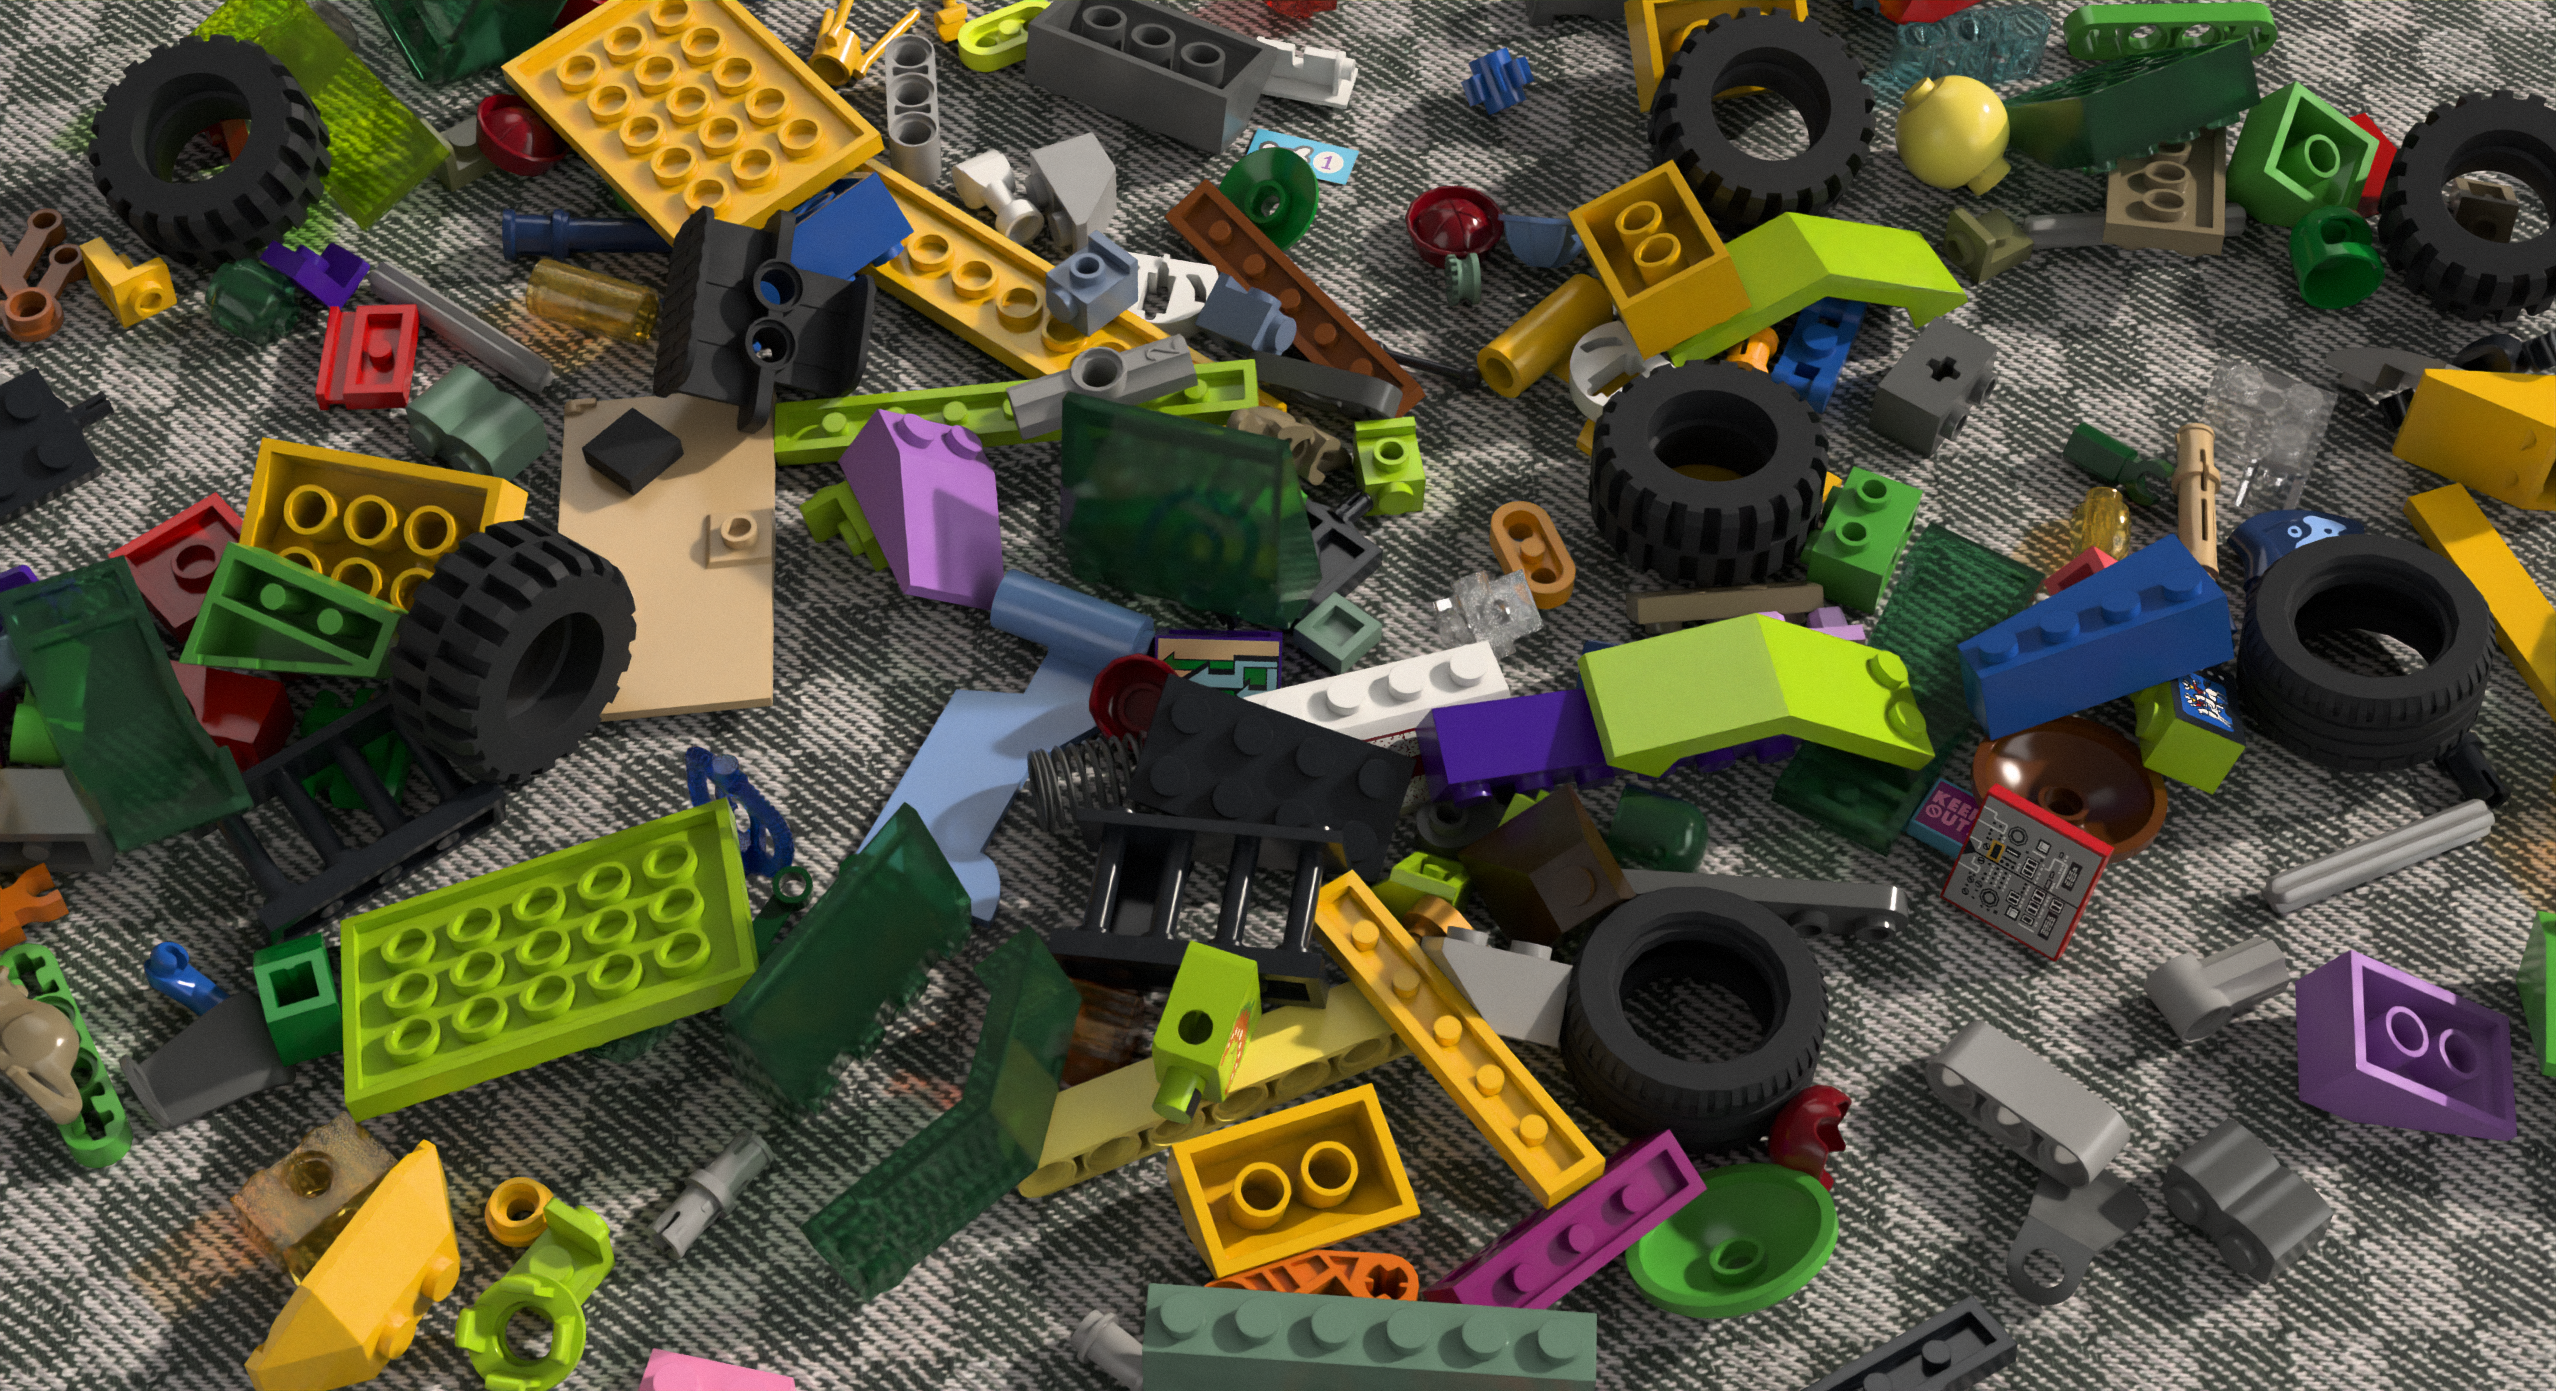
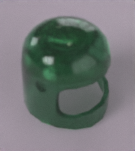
M1626 783L1618 802L1606 845L1618 865L1622 858H1629L1649 864L1655 871L1698 873L1708 845L1709 828L1702 811L1691 802Z

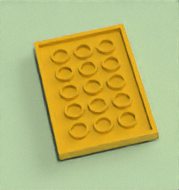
M608 0L501 66L506 82L672 248L674 247L672 245L675 236L682 224L703 205L713 208L714 219L761 230L765 227L768 218L779 209L784 211L792 210L884 150L881 133L737 0Z

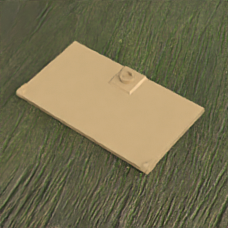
M775 385L773 386L768 421L755 434L738 431L737 418L739 406L681 393L671 394L667 398L645 396L597 401L596 398L570 400L565 403L558 532L604 557L611 564L618 567L626 579L636 611L632 614L637 624L636 638L630 642L628 649L632 655L627 672L621 673L617 683L620 689L613 703L608 702L599 715L602 718L600 722L773 706L774 571L776 550ZM632 407L681 440L684 452L681 458L634 496L589 466L585 461L582 447Z

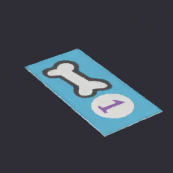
M1258 128L1246 155L1263 148H1285L1297 153L1306 160L1313 169L1317 179L1346 185L1359 151Z

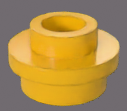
M515 1177L504 1181L493 1191L486 1204L485 1221L490 1234L495 1240L506 1246L526 1247L532 1245L548 1227L543 1207L554 1195L545 1185L531 1178ZM527 1210L533 1212L530 1217L524 1220L511 1221V1218L520 1211Z

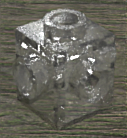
M1485 569L1450 582L1454 594L1433 602L1438 615L1436 618L1437 632L1441 641L1448 649L1488 640L1494 656L1498 660L1517 652L1513 643L1514 640L1545 628L1522 569L1492 579L1488 578Z

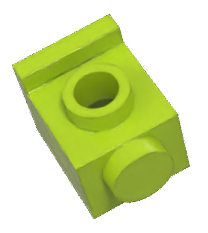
M1414 416L1354 422L1352 465L1358 489L1363 490L1362 495L1365 492L1369 494L1374 504L1373 509L1364 516L1399 515L1405 512L1423 511L1426 478L1416 438Z

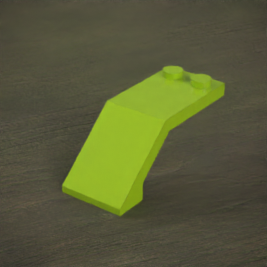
M1785 212L1724 245L1731 256L1752 307L1734 315L1726 322L1717 324L1664 352L1675 367L1684 366L1686 360L1703 359L1705 361L1826 296L1904 307L1915 329L1931 322L1936 316L1941 317L1966 304L1968 299L1965 292L1920 232Z
M1752 613L1584 653L1577 660L1606 763L1617 768L1659 778L1679 758L1780 734L1790 735L1916 771H1920L1936 757L1926 731V721L1917 707L1907 679V669L1898 655L1762 614Z

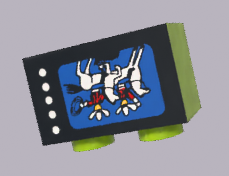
M2211 666L2131 693L2130 699L2134 702L2137 720L2135 735L2139 738L2143 766L2213 795L2246 747L2234 675Z

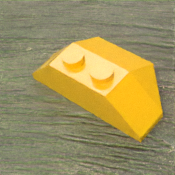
M423 1139L412 1153L407 1154L390 1170L300 1283L273 1322L265 1342L255 1348L244 1364L256 1391H329L373 1380L390 1359L395 1360L407 1350L414 1338L416 1325L434 1301L440 1302L450 1294L458 1280L462 1262L448 1184L434 1144Z

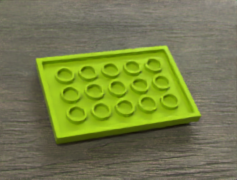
M727 797L340 920L345 1105L355 1123L764 992L736 821Z

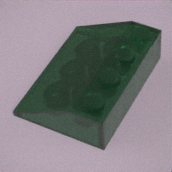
M2248 38L2128 54L2001 100L2009 120V144L2057 170L2082 167L2083 176L2096 175L2116 169L2118 167L2116 158L2122 156L2125 157V160H2134L2159 152L2158 143L2166 140L2167 145L2198 138L2200 137L2199 127L2206 125L2207 129H2215L2241 121L2239 112L2262 104Z
M1070 391L1062 399L1060 535L1073 576L1092 583L1100 582L1135 591L1143 596H1155L1187 604L1195 609H1207L1239 617L1251 623H1262L1288 630L1322 580L1289 441Z
M906 802L900 806L720 1012L733 1078L795 1126H798L809 1112L818 1116L832 1103L842 1086V1082L838 1078L855 1059L859 1063H864L872 1056L886 1035L887 1031L883 1028L884 1024L898 1008L907 1012L919 1001L930 983V978L926 975L942 957L948 961L956 957L973 933V928L970 926L972 923L971 898L916 809Z

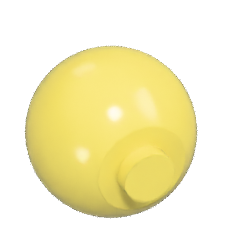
M1958 75L1943 76L1933 82L1929 77H1924L1902 96L1901 100L1906 105L1899 112L1896 121V146L1903 164L1917 179L1940 189H1956L1967 185L1975 196H1980L1993 188L2008 174L2011 165L2003 157L2010 136L2008 115L2002 101L1988 86L1973 78Z

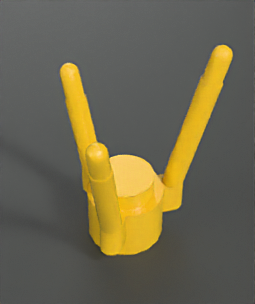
M840 0L836 14L830 8L824 11L815 48L807 62L808 67L828 85H845L851 75L859 80H863L870 66L884 53L886 45L892 39L903 35L919 19V10H911L864 55H861L858 36L851 30L844 28L854 0Z

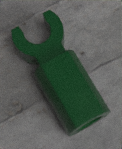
M2085 422L2079 424L2073 430L2062 453L2063 458L2114 486L2124 484L2127 494L2131 499L2145 506L2156 505L2161 499L2157 494L2150 492L2146 488L2144 480L2147 473L2152 472L2164 479L2172 477L2175 471L2168 462L2162 459L2142 460L2138 458L2137 450Z

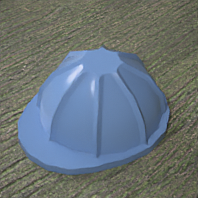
M1498 214V220L1504 221L1505 239L1513 254L1528 266L1560 268L1574 260L1583 249L1570 219Z

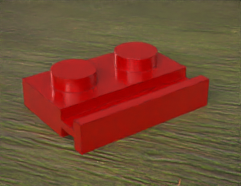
M416 304L357 306L356 312H341L339 306H330L315 390V397L320 411L329 410L330 404H345L347 410L405 408L408 405L421 322Z

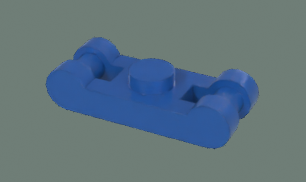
M1826 296L1803 308L1782 356L1773 369L1771 381L1776 384L1784 381L1800 395V402L1806 400L1815 413L1823 415L1861 329L1868 302L1855 300L1847 302ZM1822 318L1839 323L1840 325L1837 329L1819 322Z

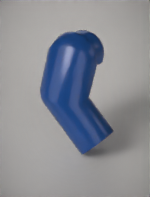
M163 942L156 945L151 951L150 959L144 963L145 977L151 987L186 1006L199 1017L226 998L231 997L201 972L188 964V952L181 945L173 942Z

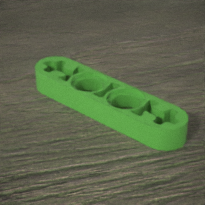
M2256 2L2087 5L2073 10L2063 23V33L2069 52L2072 56L2082 60L2246 58L2258 56L2266 52L2277 40V28L2271 11L2264 4ZM2206 24L2210 26L2204 34L2198 37L2183 36L2184 32L2194 25ZM2153 25L2157 27L2151 35L2144 38L2130 37L2131 32L2140 26Z
M26 943L15 946L0 957V966L4 965L9 968L8 979L14 985L24 986L21 976L30 971L35 972L44 995L37 996L32 1000L53 1005L70 1019L79 1036L80 1045L77 1061L73 1069L79 1067L93 1071L90 1081L79 1089L82 1098V1110L79 1116L69 1125L57 1124L70 1154L77 1163L89 1168H102L113 1165L122 1159L131 1148L134 1137L130 1122L55 956L49 948L40 944ZM94 1108L106 1133V1136L95 1141L92 1140L81 1115L90 1112Z

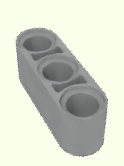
M906 34L892 39L886 45L884 51L891 169L919 186L926 187L936 182L942 172L935 50L933 44L927 38L920 35Z
M1976 1020L1969 1022L1925 1068V1079L1939 1099L2056 1181L2076 1190L2087 1188L2130 1140V1130L2127 1123L2113 1107L1985 1022Z

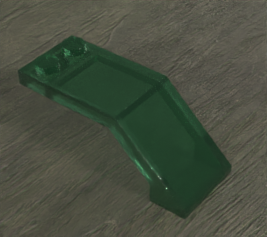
M1930 522L1904 558L1898 582L1866 646L1889 651L1900 657V660L1907 669V679L1917 707L1926 721V731L1936 757L1920 771L1805 740L1775 783L1771 801L1880 855L1888 857L1908 827L1910 819L1966 739L1975 721V717L1967 707L1957 645L2030 608L2044 582L2046 574Z
M124 555L0 592V622L66 779L118 855L253 809L254 804L229 746L226 745L218 748L192 714Z
M1030 925L973 968L978 977L990 990L991 997L963 1099L799 1227L812 1247L867 1303L880 1293L897 1287L906 1278L910 1269L1038 1169L1082 996Z

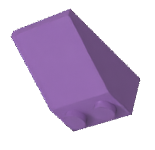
M877 409L838 462L903 594L991 611L995 594L1004 578L995 473L982 450L981 440L973 431L961 425L949 426L924 420L915 414L903 415Z
M2354 950L2345 952L2295 981L2299 1100L2357 1123L2509 1141L2517 1137L2509 1017Z

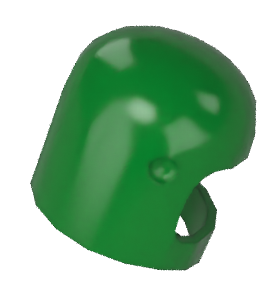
M2340 205L2323 206L2305 214L2292 228L2287 244L2288 252L2301 297L2309 305L2321 309H2341L2355 305L2371 296L2381 286L2385 278L2380 255L2371 247L2373 241L2371 227L2356 210ZM2372 264H2374L2377 267L2375 271L2373 269Z

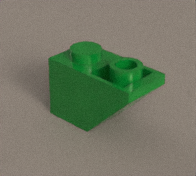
M322 932L254 951L253 971L266 1023L283 1066L287 1067L343 1050L342 1006Z

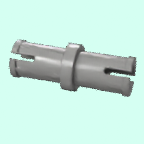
M742 1128L727 1147L704 1170L695 1169L684 1180L685 1184L688 1185L686 1189L645 1229L648 1238L658 1250L664 1254L671 1246L672 1249L668 1252L669 1258L678 1261L684 1256L686 1250L718 1217L725 1219L736 1208L734 1203L736 1197L774 1160L772 1150L761 1137L756 1134L748 1142L752 1137V1132L749 1129Z

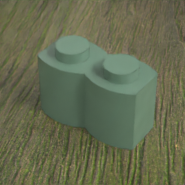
M457 364L405 406L411 425L408 433L416 447L429 457L437 454L444 460L451 462L457 471L498 477L510 481L550 448L543 419L531 407L517 397L499 391L484 376L461 364Z

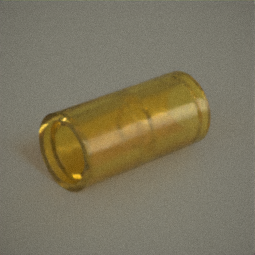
M543 258L534 267L527 284L525 301L527 311L531 315L641 346L649 339L658 318L659 295L655 289L552 259Z

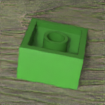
M2294 81L2251 103L2226 172L2225 198L2232 203L2240 204L2249 215L2261 223L2292 228L2305 214L2323 206L2340 205L2356 210L2380 141L2303 85Z

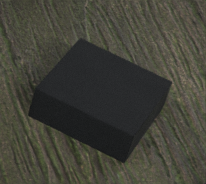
M633 407L582 447L585 461L589 466L633 496L684 455L681 440Z

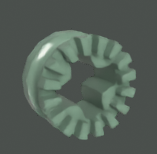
M1468 253L1467 257L1463 260L1457 259L1455 254L1446 255L1444 275L1446 277L1450 276V280H1445V285H1451L1446 287L1449 306H1458L1459 301L1462 299L1469 300L1471 305L1480 304L1481 272L1477 253Z

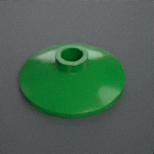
M1280 147L1263 148L1244 156L1230 168L1218 188L1282 252L1292 247L1306 233L1315 217L1319 201L1318 181L1311 166L1297 153ZM1279 203L1275 212L1270 215L1272 207Z

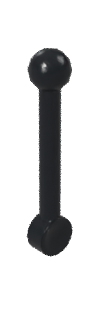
M1374 340L1399 365L1458 380L1467 389L1477 388L1482 382V373L1474 366L1459 369L1388 350L1383 342Z

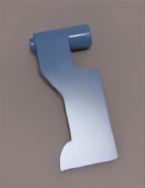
M1011 569L1007 572L997 589L991 608V626L1048 647L1046 657L1024 694L956 689L856 854H866L872 857L878 864L880 875L878 888L924 905L931 902L951 904L959 910L964 920L987 929L991 928L996 918L1001 890L997 867L984 852L1029 776L1028 752L1030 750L1035 752L1036 749L1042 748L1047 751L1051 759V751L1055 745L1064 752L1069 743L1077 745L1083 740L1099 733L1100 730L1089 712V697L1095 676L1116 658L1137 653L1155 658L1156 632L1154 631V620L1152 617L1016 569ZM863 868L854 869L848 874L849 877L865 883L872 877L871 873Z

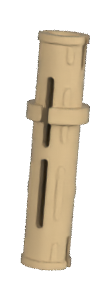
M2190 423L2181 426L2178 429V433L2175 434L2177 468L2171 477V487L2173 493L2178 497V536L2182 544L2215 581V579L2219 578L2215 495L2221 487L2220 472L2214 466L2215 434L2214 430L2208 425Z

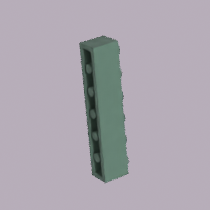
M1149 1283L1142 1347L1143 1391H1594L1596 1385L1597 1313Z

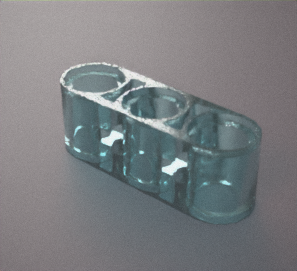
M2011 5L1958 11L1934 23L1909 21L1907 25L1899 24L1888 68L1889 77L1893 83L1908 90L1924 77H1929L1933 82L1943 76L1958 75L1973 78L1981 83L2032 77L2039 72L2051 29V19L2046 12L2038 7Z

